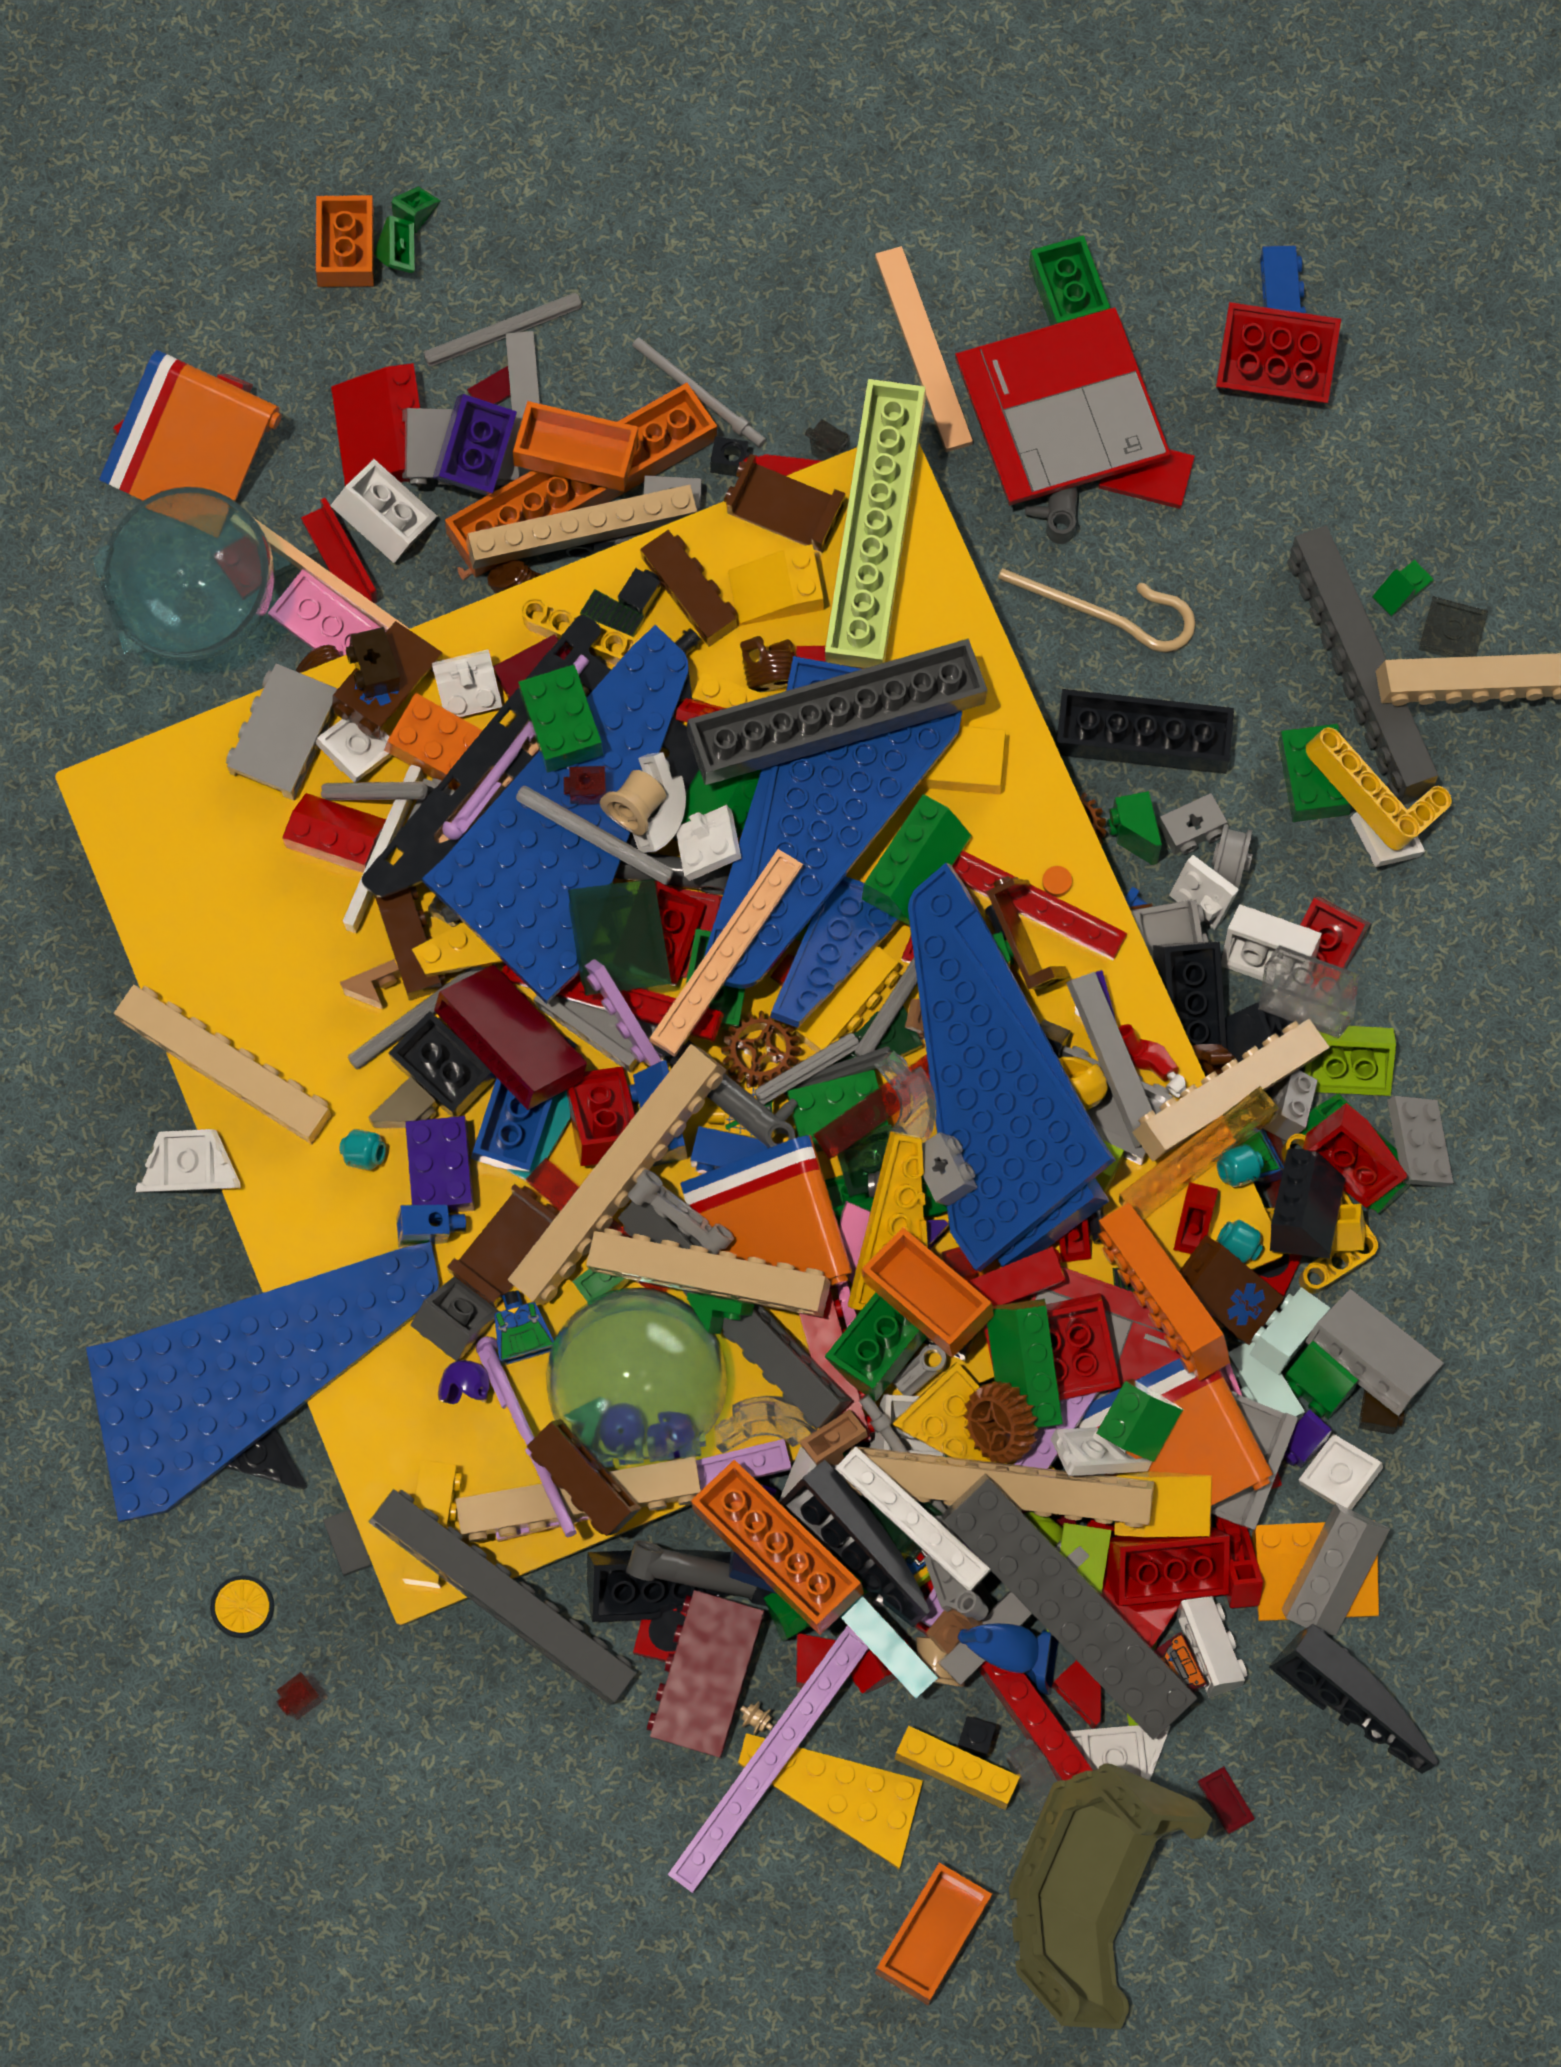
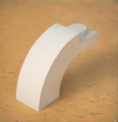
M663 752L647 754L638 758L642 771L655 778L666 793V800L652 812L647 820V832L642 836L633 834L638 850L643 853L655 852L664 847L678 831L685 812L686 793L682 776H671L670 765Z

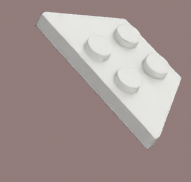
M216 1130L159 1132L156 1137L154 1150L149 1155L145 1164L148 1169L142 1183L137 1184L136 1192L241 1188V1184Z
M1096 1427L1055 1429L1051 1437L1055 1450L1069 1476L1146 1472L1152 1461L1145 1458L1135 1459L1126 1453V1450L1096 1434L1098 1431Z
M1139 1725L1065 1732L1092 1770L1099 1769V1766L1108 1763L1150 1781L1170 1725L1154 1740Z

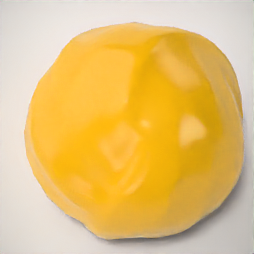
M1079 1057L1058 1058L1085 1110L1087 1111L1098 1105L1108 1089L1107 1079L1100 1066Z

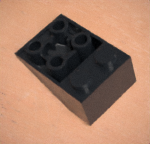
M1283 995L1252 1004L1225 1017L1227 1050L1239 1062L1244 1060L1242 1055L1254 1046L1260 1050L1264 1047L1262 1045L1263 1041L1275 1033L1279 1037L1284 1035L1282 1030L1293 1023Z

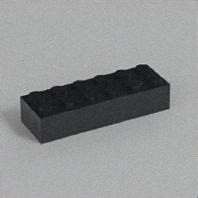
M1062 689L1056 747L1061 756L1226 774L1230 760L1234 708Z

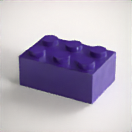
M465 394L457 396L433 478L483 495L493 494L517 411Z
M465 1116L405 1122L412 1205H447L448 1213L475 1211L468 1124Z

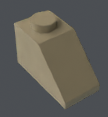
M410 1076L368 1118L374 1128H406L405 1122L433 1119L437 1113L435 1110L438 1106L436 1100Z

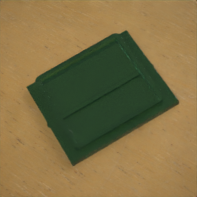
M654 879L617 884L610 883L609 885L568 890L570 917L581 983L584 986L585 996L601 994L600 990L596 992L586 978L590 974L585 965L594 959L604 965L619 991L671 984Z

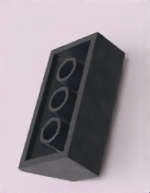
M1220 942L1153 945L1154 964L1191 1046L1219 1044L1227 1049Z
M1291 1148L1287 1150L1271 1223L1270 1251L1330 1259L1346 1178L1316 1151Z

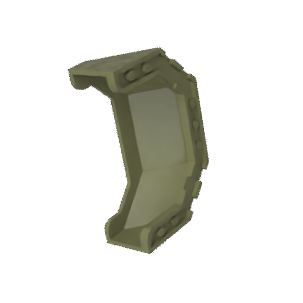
M1106 1763L1099 1766V1769L1084 1771L1072 1776L1073 1778L1069 1780H1060L1053 1783L1009 1886L1010 1900L1016 1899L1018 1917L1012 1918L1014 1942H1019L1020 1960L1015 1961L1016 1973L1061 2026L1122 2028L1129 2012V2002L1125 1994L1117 1987L1113 1940L1155 1847V1843L1159 1837L1179 1830H1183L1191 1839H1201L1207 1833L1212 1821V1817L1196 1801L1113 1764Z

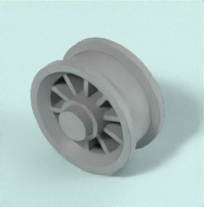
M1224 824L1220 842L1216 843L1211 865L1214 866L1213 870L1239 889L1243 870L1249 871L1253 854L1248 853L1253 830L1248 829L1246 833L1230 830L1229 825Z

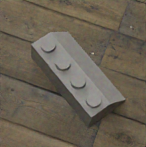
M1335 1503L1281 1609L1286 1619L1306 1628L1314 1624L1316 1627L1325 1630L1328 1634L1336 1636L1390 1528Z

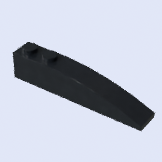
M823 1460L805 1475L779 1502L843 1566L863 1581V1588L870 1593L880 1594L883 1597V1604L911 1627H915L930 1612L917 1581L884 1527L860 1499L859 1495L850 1488L826 1460Z
M666 1549L730 1563L731 1552ZM632 1550L588 1552L587 1588L592 1622L651 1620L659 1618L662 1613L673 1609L680 1612L683 1609L686 1596H692L694 1590L720 1598L731 1595L656 1578L653 1581H647L633 1577L626 1572Z
M1311 1624L1299 1632L1269 1666L1271 1670L1311 1703L1323 1711L1326 1706H1329L1341 1714L1338 1719L1347 1726L1350 1723L1360 1726L1364 1729V1737L1373 1743L1388 1744V1752L1421 1774L1435 1767L1438 1763V1760L1417 1727L1386 1688L1352 1656L1348 1649L1339 1646L1322 1628Z

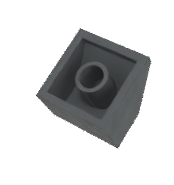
M453 1277L423 1301L410 1326L439 1347L446 1355L458 1361L473 1349L495 1321L494 1314L500 1311L456 1277Z

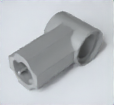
M937 1345L924 1347L920 1354L899 1372L892 1383L903 1395L913 1396L934 1376L944 1371L947 1365L945 1352ZM930 1353H938L942 1358L941 1363L936 1367H929L925 1364L926 1356Z

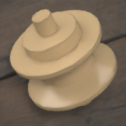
M759 1701L755 1705L751 1704L748 1708L742 1706L740 1709L744 1713L742 1727L744 1728L750 1724L754 1727V1735L758 1731L763 1732L765 1728L771 1731L774 1726L769 1723L772 1719L769 1716L771 1709L763 1712L759 1709Z

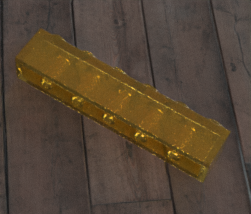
M1259 1086L1119 1194V1203L1121 1206L1130 1203L1143 1221L1186 1188L1189 1182L1195 1181L1217 1164L1225 1152L1240 1146L1274 1120L1278 1115L1279 1108L1263 1088Z

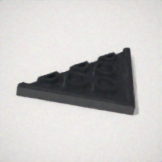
M275 1428L224 1467L303 1490L307 1488L304 1479Z

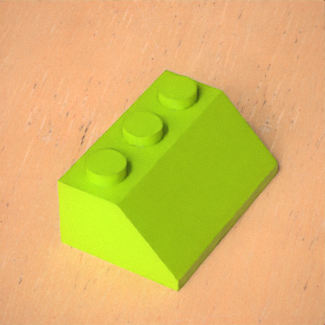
M1314 1024L1330 1047L1318 1058L1303 1067V1073L1318 1080L1315 1092L1391 1096L1396 1050L1394 1028Z

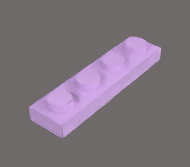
M595 959L586 964L585 967L590 974L586 977L588 982L596 992L600 990L604 997L601 1001L602 1005L610 1015L614 1014L619 1023L616 1024V1028L624 1039L629 1038L633 1047L630 1050L639 1063L645 1062L649 1066L660 1062V1057L651 1042H649V1039L604 965Z

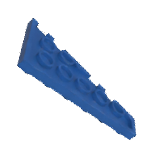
M845 876L813 915L771 1011L770 1018L799 1028L899 924L900 920L862 900L863 882Z

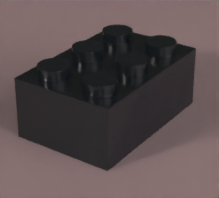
M431 1011L388 1053L391 1061L408 1077L411 1076L451 1117L460 1116L496 1079V1076L472 1050Z

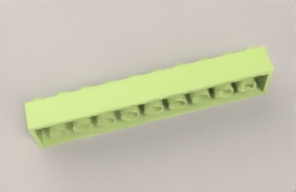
M868 379L825 648V660L828 663L861 668L885 663L925 407V386Z

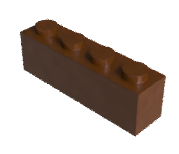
M668 529L640 549L641 557L649 569L659 577L661 585L704 642L710 647L737 628L735 617L738 614L729 601L724 603L719 597L721 591L712 579L707 581L703 576L702 572H704V569L695 557L691 559L685 552L687 546L679 535L674 537Z
M412 886L382 898L375 896L409 1001L435 993L442 988L440 981L446 979L445 975L426 977L412 951L413 948L432 939V936L426 937L423 927L428 926L423 909L417 910L414 900L419 899L416 887Z
M562 1419L551 1421L527 1445V1448L532 1452V1459L551 1473L553 1483L560 1489L567 1491L572 1497V1504L590 1517L592 1520L591 1525L600 1534L609 1536L617 1533L641 1509Z

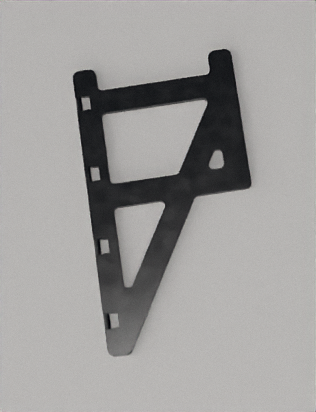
M586 615L578 616L526 679L573 665L576 659L583 655L589 660V663L581 672L579 678L582 686L587 687L592 692L611 671L609 667L589 652L591 646L600 636V626ZM567 642L573 649L563 660L556 654ZM519 687L454 764L440 784L435 787L391 840V843L382 854L377 857L363 874L362 884L372 894L382 898L423 883L422 878L443 860L460 841L461 838L437 843L434 837L443 827V823L448 821L486 773L496 765L529 722ZM511 710L517 717L506 728L500 721ZM673 717L663 747L669 751V756L666 759L670 765L671 776H682L686 793L699 767L687 735V727ZM521 748L514 761L504 773L514 780L533 759V756ZM454 778L460 786L450 797L442 791ZM631 833L627 844L638 849ZM397 847L403 855L393 866L385 860Z

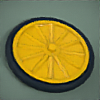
M244 1575L235 1576L225 1580L215 1590L210 1605L211 1616L215 1625L226 1635L234 1638L252 1637L263 1631L270 1623L274 1613V1599L269 1588L259 1579Z

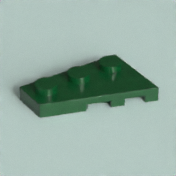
M902 1006L875 1049L889 1047L893 1054V1061L923 1048L917 1032L905 1028L908 1014L904 1006ZM878 1011L861 1029L854 1033L859 1043L879 1013ZM853 1051L832 1065L857 1057V1055Z

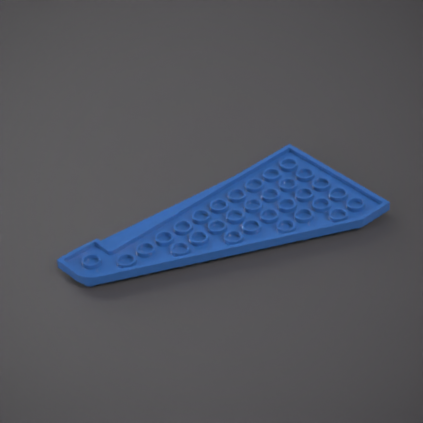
M656 625L629 649L586 698L602 742L603 756L547 773L539 751L444 859L422 878V882L546 1004L581 972L621 860L518 802L516 796L522 786H527L628 843L631 832L606 815L600 806V800L608 792H617L631 771H642L638 758L647 754L661 752L688 677V660L685 653Z
M793 656L786 691L861 669ZM962 711L761 770L739 841L741 859L734 861L706 947L705 956L777 849L801 862L803 868L723 986L740 989L749 988L759 983L958 736Z
M945 863L913 891L908 904V914L937 1134L941 1132L954 1136L960 1142L963 1149L961 1152L962 1157L972 1167L975 1173V1178L973 1179L978 1187L947 1206L950 1233L973 1268L981 1272L1116 1160L1099 1136L966 886L953 867Z
M427 1242L400 1248L120 1340L86 1347L118 1521L125 1522L169 1512L415 1318L423 1301L440 1288L432 1243Z

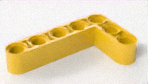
M538 598L528 599L524 602L521 609L524 625L527 629L547 638L555 634L558 640L566 629L557 630L554 628L558 622L565 621L570 626L580 616ZM537 610L543 613L538 619H530L528 617L532 611ZM596 622L601 628V633L589 649V652L593 656H601L602 660L616 665L639 639ZM612 643L622 645V648L617 652H611L607 649Z
M1324 728L1306 745V753L1312 762L1390 849H1403L1452 804L1449 792L1441 786H1435L1410 808L1406 809L1342 735L1333 728Z
M1294 1134L1286 1141L1282 1148L1284 1161L1291 1144H1298L1303 1149L1305 1135ZM1344 1191L1341 1205L1353 1204ZM1364 1221L1366 1231L1365 1243L1369 1247L1368 1254H1362L1358 1250L1352 1252L1334 1251L1331 1252L1330 1259L1320 1257L1309 1264L1300 1274V1287L1311 1294H1316L1368 1262L1378 1249V1241L1366 1222ZM1332 1258H1341L1345 1263V1268H1335L1332 1264ZM1314 1272L1318 1274L1321 1283L1319 1285L1311 1284L1308 1281L1307 1273Z

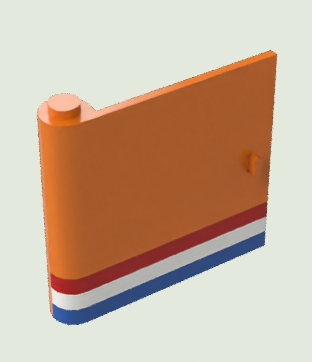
M156 350L146 366L99 480L220 537L264 433L269 432L271 429L275 430L278 427L282 414L279 413L278 406Z
M811 1135L791 1139L680 1183L687 1205L706 1218L711 1227L715 1224H721L732 1233L734 1240L726 1249H721L720 1251L736 1254V1259L746 1261L748 1257L760 1258L766 1261V1265L777 1266V1262L787 1263L795 1266L794 1270L805 1272L806 1268L817 1269L824 1272L823 1276L829 1279L831 1286L849 1281L847 1276L852 1274V1269Z
M1179 1358L1135 1380L1184 1409L1155 1462L1152 1461L1148 1471L1212 1475L1211 1506L1250 1486L1255 1491L1271 1483L1268 1477L1273 1475L1220 1369L1199 1381L1193 1372L1187 1373ZM1121 1388L1093 1401L1078 1424L1079 1427H1096L1099 1429ZM1126 1451L1127 1454L1134 1457L1135 1459L1143 1458L1136 1454ZM1115 1473V1474H1103V1475L1116 1477V1475H1117L1118 1473Z

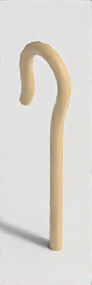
M1002 568L998 577L1000 580L1113 624L1131 634L1137 641L1153 651L1163 653L1177 651L1185 646L1194 634L1196 623L1193 611L1188 604L1177 596L1154 591L1145 583H1139L1136 587L1141 596L1151 602L1171 606L1182 615L1184 627L1177 638L1169 641L1157 640L1123 616Z

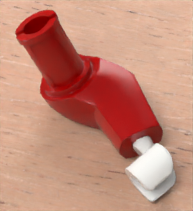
M1130 1024L1120 1026L1118 1029L1134 1067L1152 1071L1164 1082L1171 1080L1166 1085V1088L1174 1097H1180V1094L1186 1090V1082L1183 1076L1177 1074L1179 1068L1164 1046L1149 1040L1139 1039Z

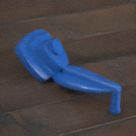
M994 1623L976 1626L969 1630L962 1629L958 1633V1640L962 1644H966L979 1657L1000 1669L1013 1673H1024L1028 1680L1037 1685L1040 1694L1051 1695L1058 1640L1050 1632H1047L1046 1628L1042 1631L1041 1635L1035 1636L1029 1629L1022 1626Z

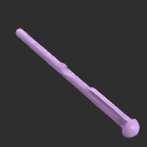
M580 655L573 663L576 666L578 675L581 674L589 663V660L583 655ZM530 722L526 724L452 822L445 821L443 823V834L448 839L457 840L461 838L501 786V783L497 781L514 761L525 740L527 739L531 742L534 737Z
M489 1336L483 1337L477 1342L476 1351L489 1376L501 1407L504 1409L508 1407L520 1435L526 1445H528L534 1439V1436L495 1351L498 1347L497 1340ZM528 1448L525 1449L526 1454L530 1456L565 1536H574L577 1531L556 1485L551 1480V1473L545 1467L538 1465L531 1457L532 1452Z

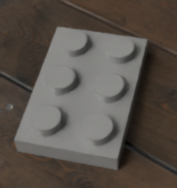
M1394 1096L1388 1099L1399 1164L1407 1173V1178L1403 1180V1183L1439 1187L1453 1184L1438 1101Z

